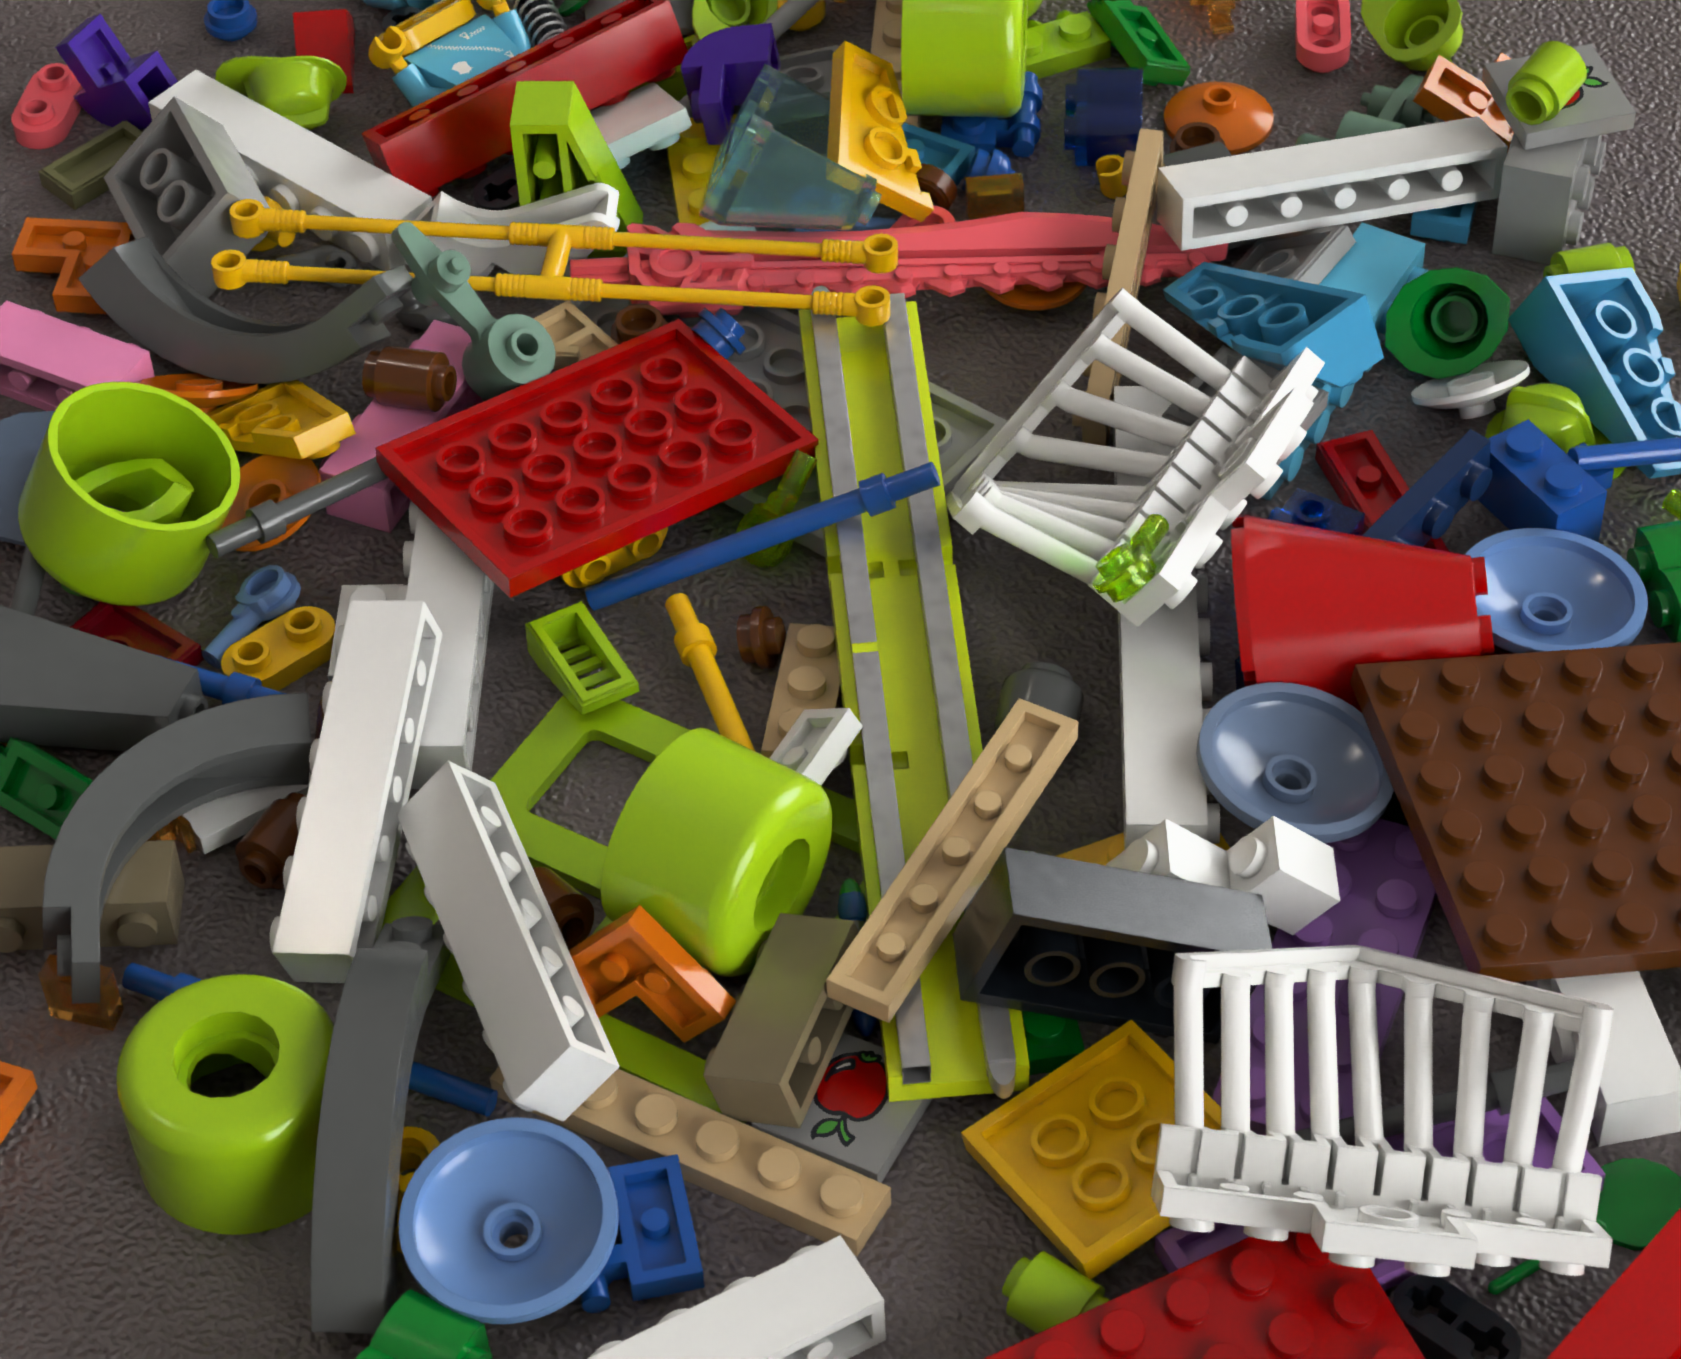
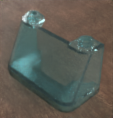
M764 63L714 158L699 215L722 226L851 230L857 221L867 225L879 204L882 194L875 191L877 184L875 177L867 173L862 177L827 158L830 98Z

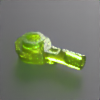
M796 449L776 491L770 493L765 504L757 503L754 505L752 511L748 512L741 519L736 533L792 513L818 460ZM794 539L744 556V558L758 567L769 568L776 566L789 554Z
M1159 514L1149 515L1132 536L1129 545L1124 543L1117 546L1096 563L1095 567L1099 571V575L1092 584L1099 594L1106 592L1112 601L1116 603L1137 592L1153 578L1157 566L1151 558V554L1169 530V523L1163 516Z

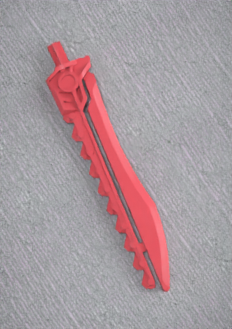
M1016 212L974 220L864 231L705 230L694 223H676L672 226V231L666 232L656 226L632 223L627 226V232L822 243L823 239L864 241L871 235L883 233L893 236L898 241V265L891 272L877 274L868 271L864 264L822 262L821 258L626 247L627 257L570 260V275L572 278L602 279L603 283L803 295H811L817 286H825L830 292L856 293L862 287L876 285L885 288L890 294L904 293L905 299L916 295L917 290H934L945 296L953 297L964 293L965 288L982 287L1000 295L1014 290L1015 285L1029 284L1050 292L1063 287V283L1080 282L1098 290L1109 284V280L1102 278L1104 253L1107 244H1117L1119 232H1112V217L1045 212ZM1152 224L1140 285L1148 287L1161 282V277L1181 278L1203 262L1211 263V261L1225 260L1229 243L1181 251L1161 225ZM630 300V303L633 305H651L657 308L662 316L679 315L680 318L699 317L698 313L703 308L709 310L713 315L720 308L724 309L729 315H738L744 308V306Z

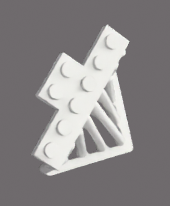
M1121 288L956 482L953 490H950L945 496L946 505L952 518L972 535L981 528L1086 583L1138 627L1163 604L1174 609L1185 599L1197 583V579L1190 574L1193 568L1200 569L1222 544L1223 540L1216 535L1218 529L1225 530L1239 516L1247 504L1244 498L1251 494L1257 500L1260 499L1278 480L1283 472L1276 464L1278 459L1284 461L1298 447L1307 434L1300 425L1314 404L1312 400L1317 395L1318 390L1311 384L1325 362L1306 347L1274 378L1268 376L1245 355L1236 363L1231 371L1141 304L1124 288ZM1127 323L1215 389L1217 393L1213 397L1208 396L1111 341V339ZM1096 359L1199 419L1189 427L1075 389L1071 386ZM1057 406L1065 412L1175 449L1167 456L1034 435L1032 432L1048 413ZM1016 453H1019L1029 459L1152 478V480L1145 486L995 481L993 478Z
M1359 945L1175 953L1171 980L1174 986L1175 1125L1160 1123L1151 1197L1160 1216L1170 1217L1169 1224L1171 1226L1186 1231L1211 1232L1214 1230L1215 1223L1244 1226V1234L1270 1241L1287 1240L1289 1231L1310 1233L1321 1252H1328V1259L1334 1263L1355 1268L1374 1267L1375 1258L1405 1261L1404 1268L1406 1270L1433 1277L1449 1276L1451 1267L1474 1269L1475 1263L1493 1267H1507L1510 1265L1511 1257L1539 1260V1267L1541 1269L1562 1275H1583L1585 1266L1609 1268L1613 1239L1596 1222L1602 1177L1597 1174L1581 1173L1609 1042L1613 1015L1612 1007L1586 999ZM1348 979L1355 1146L1347 1145L1339 1132L1336 980ZM1295 982H1307L1311 1141L1303 1140L1295 1133L1293 985ZM1376 983L1400 988L1405 993L1404 1152L1395 1151L1384 1138ZM1265 984L1266 1135H1257L1250 1130V986ZM1221 987V1130L1210 1129L1204 1126L1203 988ZM1433 997L1463 1004L1453 1157L1441 1156L1433 1146ZM1492 1011L1523 1020L1503 1163L1487 1162L1483 1157ZM1553 1026L1577 1032L1580 1036L1552 1167L1546 1169L1533 1167L1532 1163Z

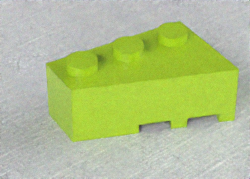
M517 81L510 120V131L520 206L594 183H605L619 191L616 217L620 219L617 232H627V226L632 223L642 224L644 214L575 82ZM615 246L613 250L594 249L586 258L623 257L627 254L626 247Z

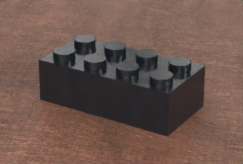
M1004 847L953 933L960 1000L1120 1027L1132 1019L1144 1032L1174 1036V986L1171 980L1175 953L1273 949L1263 896L1261 894ZM1257 985L1250 986V995ZM1221 987L1203 988V1042L1217 1044L1221 1038Z

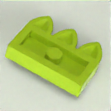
M1061 10L1054 21L1047 23L1028 20L1026 71L1035 73L1038 79L1111 57V40L1088 11L1076 14L1072 11Z

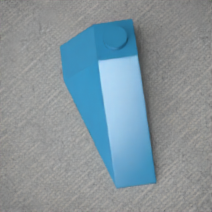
M1208 262L1201 263L1163 289L1165 299L1242 356L1245 355L1250 359L1282 370L1307 347L1325 362L1314 381L1328 384L1331 387L1338 388L1354 384L1361 379L1364 371L1384 358L1366 294Z
M1633 268L1545 276L1508 320L1533 366L1550 383L1568 387L1576 393L1591 423L1612 443L1681 437V404L1673 400L1669 381L1675 376L1672 360L1662 357L1657 337L1663 332L1661 319ZM1681 462L1637 466L1649 479L1681 474Z

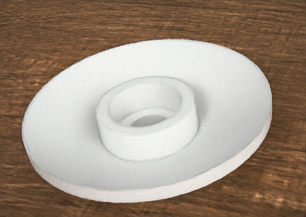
M1504 360L1480 364L1469 373L1443 379L1433 378L1416 387L1411 392V397L1414 404L1439 409L1458 408L1461 419L1481 417L1496 410L1495 398L1516 387L1530 374L1529 364L1522 360Z

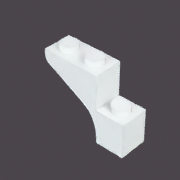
M594 183L509 210H486L473 207L441 191L414 221L509 226L511 222L613 227L615 232H617L620 219L616 217L619 191L605 183ZM426 236L442 252L456 250L462 253L469 261L471 267L470 276L488 277L495 264L514 275H540L547 247L510 245L509 240ZM571 248L564 277H571L570 260L586 259L594 249Z
M1272 816L1247 836L1242 837L1227 851L1164 819L1140 839L1133 841L1127 849L1105 865L1261 894L1268 924L1291 935L1297 933L1340 902L1333 848L1275 816Z

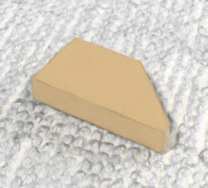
M566 301L533 318L547 330L552 338L556 353L553 369L556 371L618 345L570 301Z

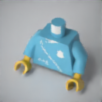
M476 0L482 8L493 11L495 18L491 19L486 14H483L405 58L401 55L406 47V37L397 27L389 26L383 35L387 47L382 44L378 37H374L369 47V59L376 67L392 69L395 73L392 80L411 106L415 107L532 48L517 10H510L506 0Z

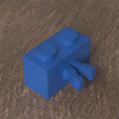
M1529 419L1488 438L1491 440L1490 469H1492V479L1487 490L1478 501L1509 530L1522 528L1556 529L1575 533L1599 542L1607 495L1606 489L1612 485L1613 468L1585 471L1568 456V452L1566 454ZM1584 442V443H1581V444H1579V445H1577V446H1575V447L1588 446V445Z

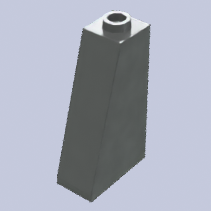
M0 605V742L8 743L10 737L34 745L127 751L154 732L175 721L208 708L207 699L203 697L199 673L196 668Z

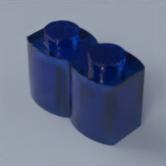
M1143 67L1077 68L1076 83H1066L1064 150H1075V166H1096V161L1102 156L1114 154L1124 158L1126 150L1136 151L1140 128L1143 129Z

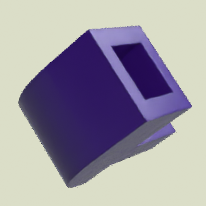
M101 14L87 18L55 46L62 59L83 87L73 97L94 119L111 127L127 120L139 130L147 128L152 122L148 102L178 82L157 50L131 59Z
M771 23L734 26L718 30L695 43L684 56L681 63V72L692 109L693 119L695 123H703L708 145L730 143L734 105L778 100L781 62Z

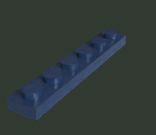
M1470 429L1362 536L1423 547L1431 538H1440L1449 528L1454 515L1469 500H1478L1487 490L1492 479V469H1490L1491 440ZM1240 656L1235 660L1236 690L1245 687Z

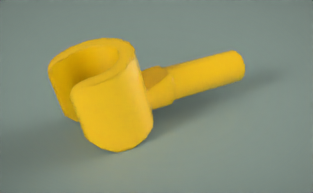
M1114 154L1102 156L1096 161L1100 190L1109 199L1123 197L1127 194L1128 186L1122 185L1124 158Z

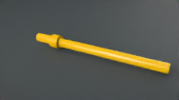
M677 593L670 596L665 602V608L676 631L674 645L682 663L692 668L720 735L755 751L715 660L717 646L709 628L705 624L699 623L686 594Z

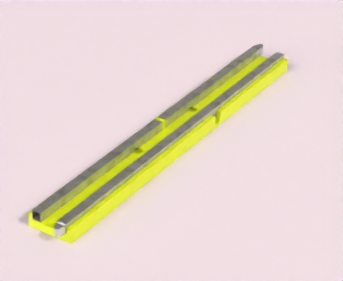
M817 286L813 292H828L829 290L825 286ZM904 293L890 294V318L886 323L879 326L863 325L855 317L836 318V315H815L812 313V310H799L800 341L811 433L819 439V445L815 446L814 460L819 502L858 489L859 481L880 473H884L888 478L929 462H933L940 479L939 486L896 501L895 509L873 517L868 512L822 528L843 708H850L863 726L848 747L868 918L983 751L956 566L953 564V546L916 301L906 302ZM980 887L891 1021L887 1023L880 1020L889 1102L995 1093L999 1098L1006 1099L1012 1092L1024 1091L1029 1087L1030 1065L1022 1011L960 1000L953 933Z

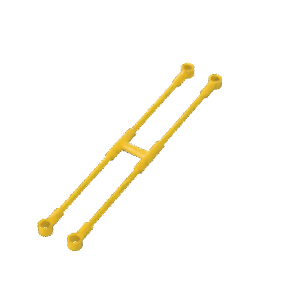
M254 199L237 201L229 209L233 233L239 238L245 239L258 237L265 231L305 233L306 229L392 234V231L402 222H411L425 236L509 240L510 245L547 247L540 275L498 273L496 277H469L468 283L474 291L495 292V295L498 297L508 296L601 302L602 298L805 309L812 310V313L815 315L855 317L863 325L879 326L886 323L890 318V293L885 288L876 285L862 287L856 293L814 291L813 295L607 284L603 283L602 279L564 277L571 248L613 250L615 246L821 258L822 262L864 264L868 271L877 274L891 272L898 265V241L893 236L883 233L871 235L864 241L823 239L822 243L615 232L613 227L511 222L509 226L307 215L304 210L264 208L261 202ZM233 249L218 252L211 259L214 283L219 288L225 290L241 288L247 282L288 284L289 280L363 285L373 276L386 272L290 266L288 261L246 259L244 253ZM409 272L412 278H414L415 274Z

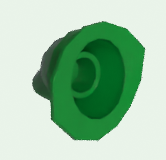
M1458 267L1429 270L1403 285L1386 313L1385 347L1412 372L1436 379L1469 373L1492 356L1508 331L1510 297L1487 275Z

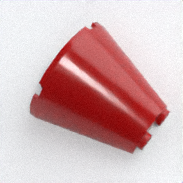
M1239 515L1232 522V527L1235 528L1231 529L1234 596L1241 669L1244 675L1245 687L1269 682L1305 685L1330 693L1349 703L1362 713L1350 685L1355 664L1471 657L1494 653L1491 615L1477 616L1475 597L1488 595L1484 557L1471 558L1470 555L1249 515Z

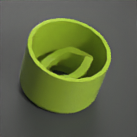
M903 0L901 83L902 100L906 114L916 116L1006 118L1016 114L1021 108L1024 96L1028 0Z
M104 382L84 387L69 395L56 408L21 492L18 505V522L23 540L38 564L51 577L84 597L119 606H143L168 600L189 587L204 567L210 554L206 544V536L222 528L239 489L240 467L238 458L232 444L221 428L198 407L173 393L150 385L133 382ZM106 506L117 507V508H119V509H121V510H123V511H125V512H122V511H119V510H116V509H113V508H108V507H106Z
M695 728L683 733L673 740L644 772L630 794L615 825L606 851L601 874V903L606 916L611 921H615L638 905H641L706 970L724 977L740 976L753 971L756 965L758 949L761 943L768 939L779 914L803 915L822 875L832 836V808L825 790L811 778L710 729Z
M249 974L216 976L189 984L162 999L139 1020L127 1037L120 1053L116 1075L120 1107L147 1191L160 1208L179 1222L206 1232L240 1235L275 1229L289 1224L312 1211L321 1102L334 1023L325 1009L308 993L284 981L265 976ZM250 1063L266 1077L264 1081L252 1090L233 1097L210 1098L191 1092V1084L200 1077L236 1064Z

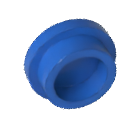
M211 0L207 5L204 23L206 31L213 37L225 41H237L255 29L258 18L255 8L249 4L248 0Z
M703 308L698 313L701 320L692 330L726 360L734 353L740 356L746 350L739 340L746 331L724 309L720 308L714 315L706 308Z

